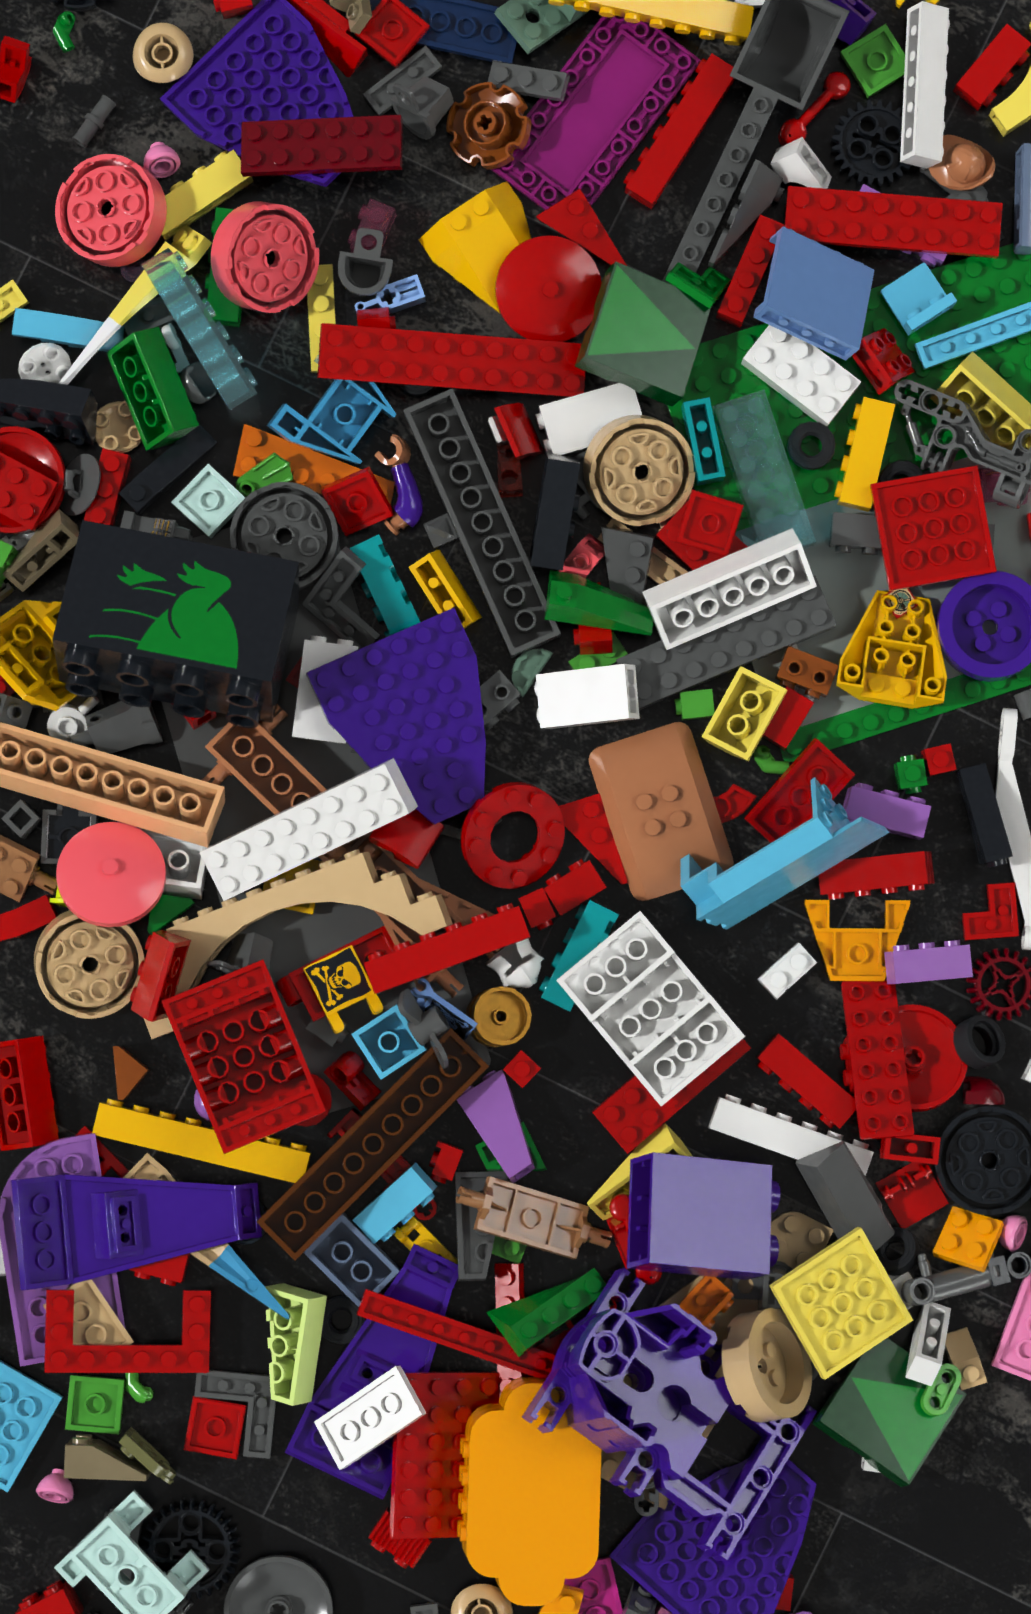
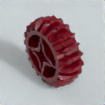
M998 948L992 950L993 958H991L988 952L982 953L985 960L984 963L978 958L974 960L979 968L978 970L972 968V973L975 974V977L966 978L965 981L967 983H974V988H967L966 993L975 992L976 996L972 997L969 1001L970 1003L980 1001L976 1008L978 1012H981L986 1007L985 1016L991 1017L995 1011V1019L1000 1021L1003 1012L1007 1020H1012L1011 1011H1014L1015 1015L1020 1017L1022 1016L1020 1006L1025 1010L1031 1008L1025 1002L1027 999L1031 1001V976L1029 975L1031 965L1026 968L1024 966L1029 960L1027 957H1023L1018 961L1019 951H1014L1012 956L1009 957V948H1004L1002 956H1000ZM1001 961L1010 963L1018 971L1005 975L998 969L995 963ZM989 968L992 981L982 991V976L986 969ZM999 977L1001 980L1012 979L1008 981L1007 990L994 989L996 988V983H999L997 982ZM1022 978L1023 990L1016 1001L1013 986ZM998 993L1002 995L1004 1000H1007L1009 1006H995L986 998Z

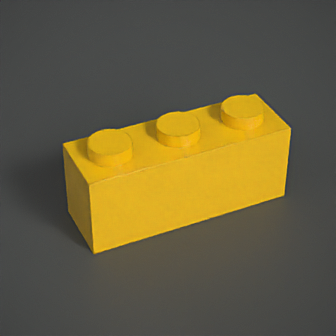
M440 550L427 554L409 566L410 571L438 614L455 608L464 629L482 618Z

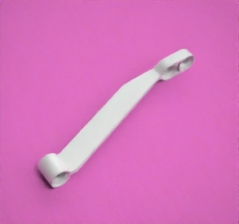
M1003 708L1000 723L995 796L1013 855L1008 860L1024 918L1021 948L1022 950H1031V834L1012 764L1015 751L1018 711L1013 708Z

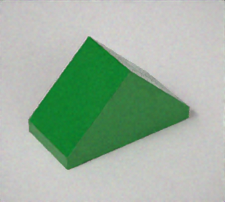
M162 894L158 903L150 911L147 931L149 934H153L154 931L163 929L195 905L196 902L191 898Z

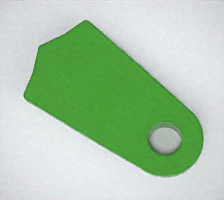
M273 453L240 476L236 482V489L244 497H247L253 491L271 483L290 482L294 478L290 462ZM243 485H249L252 489L246 490Z

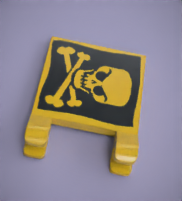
M352 945L303 968L335 1034L344 1030V1024L337 1012L361 1000H367L373 1015L383 1011V1005L377 994H374L370 980Z

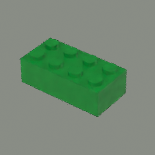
M159 327L133 332L106 352L146 451L172 445L199 426L196 414L191 407L186 390L182 385L176 365L171 358Z

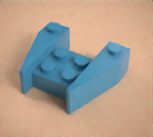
M318 355V356L316 357V359L314 360L317 364H318L319 355ZM334 380L307 418H304L287 404H282L267 426L290 443L354 464H361L362 460L351 453L353 448L380 411L389 418H394L396 413L375 382Z

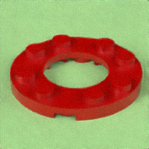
M524 782L505 783L492 788V792L482 799H478L470 808L462 827L461 848L464 859L475 875L492 886L512 889L529 885L549 871L562 850L565 825L558 804L545 791ZM522 811L530 814L535 820L538 830L535 845H533V849L529 853L524 854L519 860L505 861L499 859L494 854L490 844L494 825L502 816L510 812Z

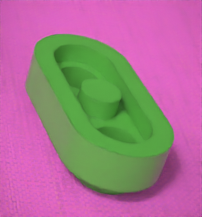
M948 1363L941 1365L932 1386H926L920 1400L921 1407L926 1414L939 1416L948 1410L962 1379L961 1372L955 1365ZM942 1374L948 1375V1383L942 1381ZM931 1398H935L937 1400L938 1404L936 1408L931 1406Z

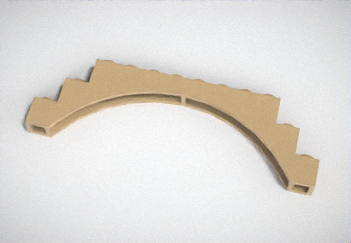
M359 849L344 854L345 860L336 863L335 859H331L319 864L320 869L312 873L310 868L294 874L296 879L286 882L285 878L270 883L271 889L262 892L260 887L246 892L247 898L240 901L237 900V897L221 902L222 908L213 910L212 906L197 912L198 917L189 920L188 916L174 920V926L166 929V931L191 940L175 995L197 987L208 968L207 962L213 961L227 943L248 926L278 910L295 905L336 902L363 906L391 916L420 935L443 929L453 923L442 894L433 896L431 891L417 896L418 902H416L405 873L397 874L394 870L380 875L382 880L380 881L370 853H360ZM144 1018L151 1039L174 1032L168 1018L154 1022Z

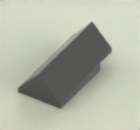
M844 1141L796 1160L795 1164L838 1239L856 1227H861L876 1252L894 1235L895 1231L882 1211L881 1201Z

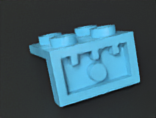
M926 263L918 265L880 291L908 336L953 308L957 302L952 292L946 295Z

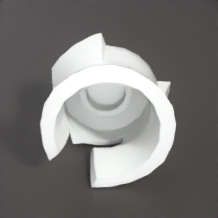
M528 938L506 946L489 959L485 965L498 973L504 987L530 988L538 980L541 961L544 958L531 947Z

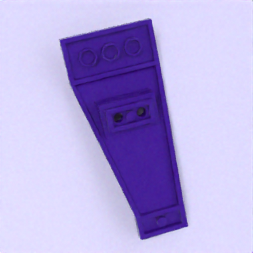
M67 1174L11 1180L21 1290L74 1284L233 1241L262 1237L261 1226L257 1223V1220L260 1218L257 1183L221 1185ZM119 1206L122 1208L121 1214H119ZM122 1233H123V1235H124V1241H123V1242L121 1241V1234H122Z
M414 1244L403 1268L384 1295L445 1316L452 1290L458 1279V1264ZM366 1319L313 1395L312 1402L308 1403L285 1453L383 1500L392 1482L393 1436L347 1468L339 1470L314 1422L395 1366L401 1365L404 1372H429L437 1343ZM362 1372H369L371 1374V1378H365L362 1375Z

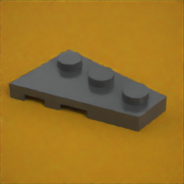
M602 526L610 590L643 604L644 596L642 592L646 589L655 536Z

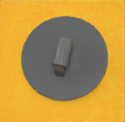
M81 454L74 458L65 470L63 488L65 494L60 507L69 516L82 514L89 508L96 497L100 485L101 471L99 463L94 456Z

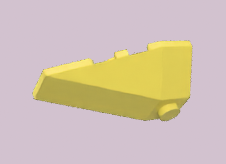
M666 1123L642 1141L587 1202L588 1206L603 1221L613 1217L609 1209L612 1198L622 1193L629 1195L630 1159L652 1152L692 1156L682 1140Z

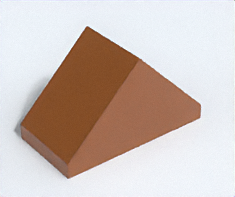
M113 1046L118 1100H125L151 1069L123 1046Z

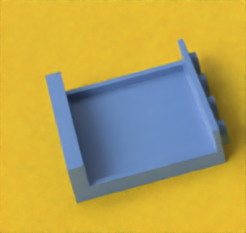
M783 226L769 239V242L775 244L764 301L755 309L753 318L846 361L860 349L874 269Z

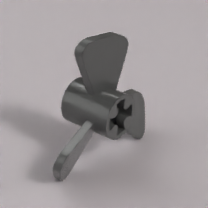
M409 989L403 990L399 996L398 1009L401 1015L410 1021L407 1023L410 1032L421 1046L430 1041L443 1069L449 1067L447 1054L437 1038L438 1035L450 1028L446 1017L436 1005L423 1012Z

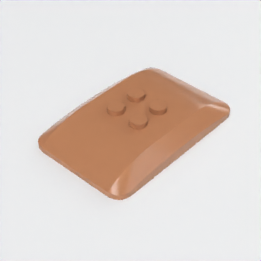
M674 722L597 747L590 753L589 765L598 793L601 795L609 827L633 897L640 901H647L681 890L680 859L688 854L692 856L702 870L715 862L719 864L723 871L733 866V857L688 725L682 722Z

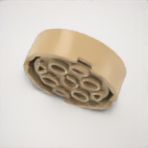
M646 415L620 417L599 430L587 448L583 462V478L586 489L593 502L603 512L617 521L633 526L663 522L673 516L684 505L691 493L695 479L692 450L685 438L675 428L656 418ZM640 465H646L648 468V474L643 479H637L635 476V468Z
M68 910L54 918L42 931L35 947L34 969L39 986L52 1005L60 1011L62 1010L75 1017L94 1019L111 1015L130 1002L132 990L135 986H138L140 976H138L139 966L145 959L139 939L129 924L119 927L96 926L83 921ZM87 957L97 960L98 964L95 970L86 971L83 969L82 963Z
M767 1308L737 1315L727 1326L730 1330L728 1339L723 1340L722 1343L723 1374L734 1403L736 1405L741 1404L746 1411L745 1416L759 1423L791 1418L798 1415L805 1408L810 1396L812 1366L809 1355L784 1311Z

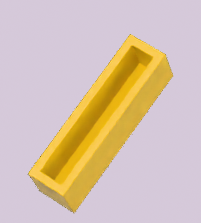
M863 397L861 404L856 403L852 419H856L857 422L855 430H849L846 445L851 446L849 456H843L840 471L845 472L843 482H837L834 497L839 498L837 505L866 512L870 511L873 502L870 484L877 483L895 404Z

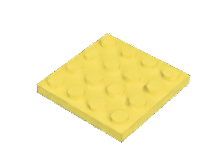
M856 1227L769 1285L820 1377L825 1380L913 1321L861 1227Z

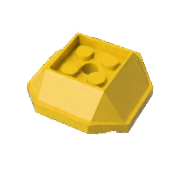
M24 600L0 617V675L23 700L28 701L31 705H38L57 711L78 696L65 688L66 683L59 681L52 641L62 602L53 601L48 603Z

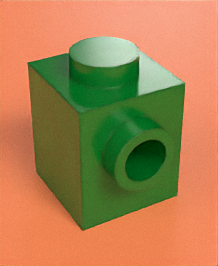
M916 755L900 757L901 762L893 764L897 790H905L906 794L922 792L921 787L928 785L924 758L917 759Z

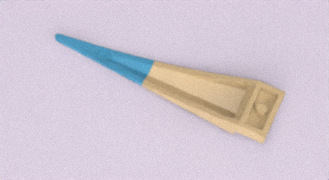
M148 1153L123 1177L176 1182L167 1169ZM228 1243L189 1253L285 1319H289V1314Z

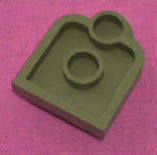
M130 1427L119 1441L122 1445L121 1451L130 1459L135 1457L151 1473L171 1485L174 1482L173 1478L177 1474L169 1462L136 1430Z

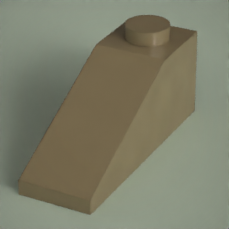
M59 509L38 528L3 575L24 592L77 544L79 536L78 525Z

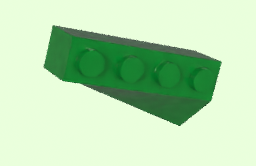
M593 1268L577 1279L488 1311L487 1314L517 1356L520 1357L593 1305L606 1286V1283L596 1269Z

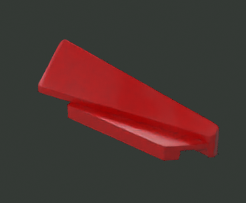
M287 0L311 23L327 57L346 77H351L368 56L365 46L350 36L352 32L350 31L348 20L323 0Z

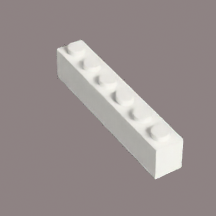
M924 1L907 9L900 162L927 169L942 162L944 154V107L946 104V63L949 51L947 41L950 21L949 8Z
M726 1094L725 1099L718 1097L708 1126L710 1129L797 1160L841 1142L844 1136L828 1130L827 1135L817 1132L818 1126L804 1121L801 1126L791 1123L793 1117L777 1112L776 1117L766 1114L767 1108L754 1103L751 1104L750 1108L740 1104L742 1099ZM855 1139L852 1144L845 1142L866 1176L874 1152L868 1150L869 1144Z

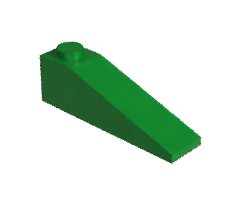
M550 570L545 620L652 635L653 618L647 606L580 575Z

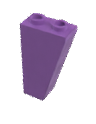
M502 1069L498 1072L494 1070L486 1074L482 1078L483 1082L477 1086H469L460 1095L461 1097L456 1100L510 1181L515 1183L534 1170L535 1166L508 1079Z

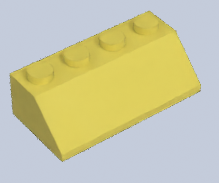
M973 351L937 390L969 404L992 443L1012 450L1020 432L1031 429V404ZM936 395L930 398L937 405L939 404V399ZM950 406L946 409V411L954 413L956 416H961L963 412ZM1031 436L1026 439L1027 449L1031 447Z

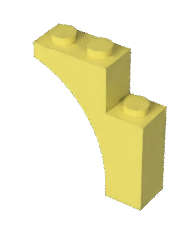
M1031 63L1026 77L1020 86L1007 99L992 108L989 117L1003 137L1031 119Z

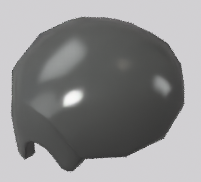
M194 362L181 371L179 377L190 402L203 404L216 395L217 391L214 380L208 369L201 362Z

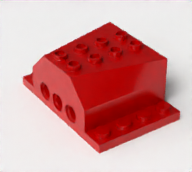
M264 959L161 1001L224 1154L326 1112Z

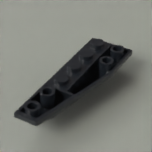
M0 379L1 424L28 428L53 441L65 440L77 445H94L98 404L91 389L41 380Z

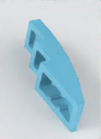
M15 308L12 335L85 349L104 322ZM124 326L99 351L108 352L124 340Z

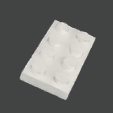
M400 1365L395 1366L314 1423L339 1470L347 1468L424 1416L426 1411Z

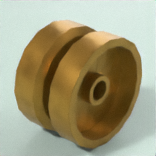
M504 986L481 991L472 998L466 1010V1015L478 1023L470 1033L473 1039L483 1046L493 1048L514 1044L523 1038L530 1027L532 1017L529 1003L523 994L513 988ZM497 1013L501 1015V1018L498 1020L496 1018Z

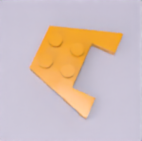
M804 900L829 980L885 981L884 952L893 951V946H896L910 907V900H885L884 929L830 928L829 900Z

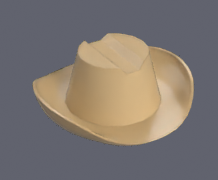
M155 23L146 27L138 36L133 48V63L137 72L143 78L152 82L168 83L184 76L193 63L194 53L189 38L180 28L173 24Z
M475 1584L463 1589L455 1597L451 1606V1614H513V1607L511 1601L504 1596L500 1588L490 1584Z

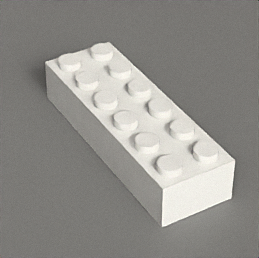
M793 528L645 590L642 593L666 650L815 588L817 585L802 544Z

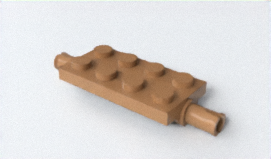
M0 835L1 894L20 902L28 886L33 884L54 895L57 890V879L40 870L37 864L41 856L40 854Z
M491 1176L486 1178L482 1193L460 1186L457 1194L460 1197L456 1196V1203L477 1208L478 1210L473 1230L570 1259H577L582 1243L589 1242L604 1248H608L611 1243L610 1240H607V1238H612L611 1231L592 1227L588 1223L589 1206Z

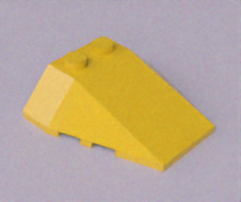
M506 181L483 190L441 218L419 239V242L433 263L444 269L455 280L466 286L473 294L500 314L495 298V282L498 270L505 257L515 247L532 238L523 205Z

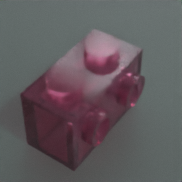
M370 198L368 205L363 204L358 215V219L361 220L358 229L368 228L383 232L382 249L396 217L395 208ZM354 228L348 239V244L351 245V253H354L358 229ZM371 235L364 236L361 241L362 247L366 250L374 249L377 244L376 238Z

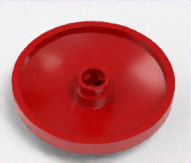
M558 236L535 237L519 244L503 260L495 282L497 307L506 324L521 337L530 340L564 342L579 335L592 322L595 302L602 284L601 276L592 257L577 243Z
M24 427L0 428L1 453L60 484L37 526L39 528L58 510L64 498L65 492L63 488L66 469L63 459L56 447L41 434ZM0 513V533L23 534L32 531Z
M922 1005L898 1006L912 1112L928 1111L941 1106L952 1098L961 1086L968 1066L960 1059L955 1050L953 1038L956 1025L948 1017L935 1009Z

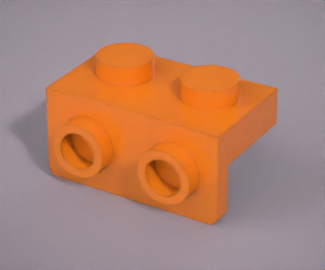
M703 1276L678 1305L685 1312L700 1320L701 1324L710 1330L716 1322L713 1318L720 1311L725 1313L734 1303L731 1299L734 1293L717 1277Z

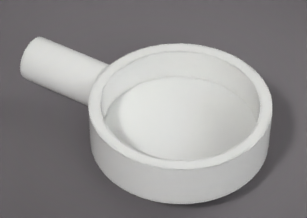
M96 696L88 697L79 707L65 704L59 710H53L47 722L49 735L72 743L71 735L88 730L85 716L100 702Z

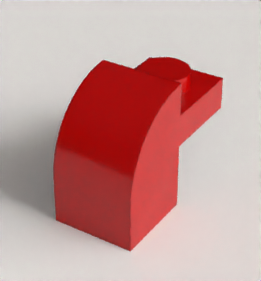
M4 36L1 42L0 98L16 103L27 80L32 57L29 56L30 44L8 36Z

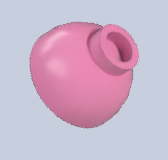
M163 142L153 143L147 151L143 162L144 168L151 172L155 178H165L174 174L181 164L175 150Z
M1011 1215L1004 1219L998 1218V1220L1004 1223L999 1237L1000 1244L1010 1252L1018 1250L1027 1233L1028 1223L1026 1217Z
M53 1469L52 1474L45 1476L36 1488L37 1494L50 1502L64 1504L73 1500L72 1483L68 1478H64V1470Z

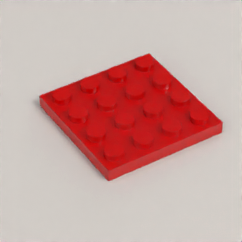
M978 465L870 484L889 591L997 572Z

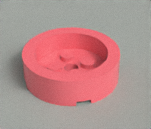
M101 154L88 158L78 164L73 169L74 172L66 183H62L56 199L55 217L61 237L76 253L102 266L121 267L140 260L156 245L165 226L167 205L160 183L147 169L121 155ZM111 202L113 205L111 211L107 216L103 215L101 211L103 204Z
M262 201L243 204L230 212L218 227L211 248L212 273L223 295L237 306L265 313L281 312V310L299 303L311 289L319 267V248L316 247L313 236L315 232L309 221L300 212L289 206ZM273 251L275 260L273 264L269 265L266 254Z

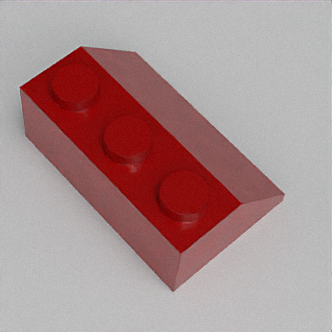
M163 930L154 931L153 934L149 935L145 945V950H148L145 961L141 962L138 969V976H140L138 986L134 987L130 997V1001L133 1002L131 1006L132 1011L151 1022L168 1018L161 1001L176 994L190 946V939Z

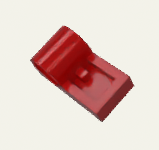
M347 1051L336 1059L324 1071V1074L362 1111L381 1091L362 1072L364 1063L360 1056L355 1052Z

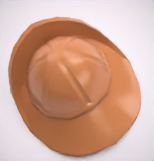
M944 135L942 162L929 167L931 175L940 185L952 190L962 191L981 187L993 177L995 171V160L987 150L972 141L955 135Z

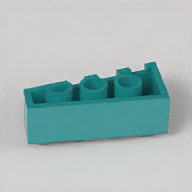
M378 534L351 547L350 550L366 563L361 571L365 580L361 586L367 599L373 597L376 603V607L372 609L378 622L384 621L388 630L384 632L385 637L420 623L390 556L383 546L380 535Z
M589 900L587 906L581 904L575 916L579 922L575 930L569 928L563 940L567 946L563 954L557 952L551 964L555 970L551 978L545 976L539 988V991L543 992L541 998L569 1012L571 1011L575 1002L556 980L608 937L619 914Z

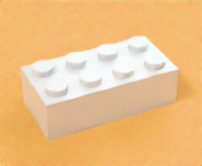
M770 325L761 334L741 362L744 367L809 417L828 427L861 383L859 379L817 347Z

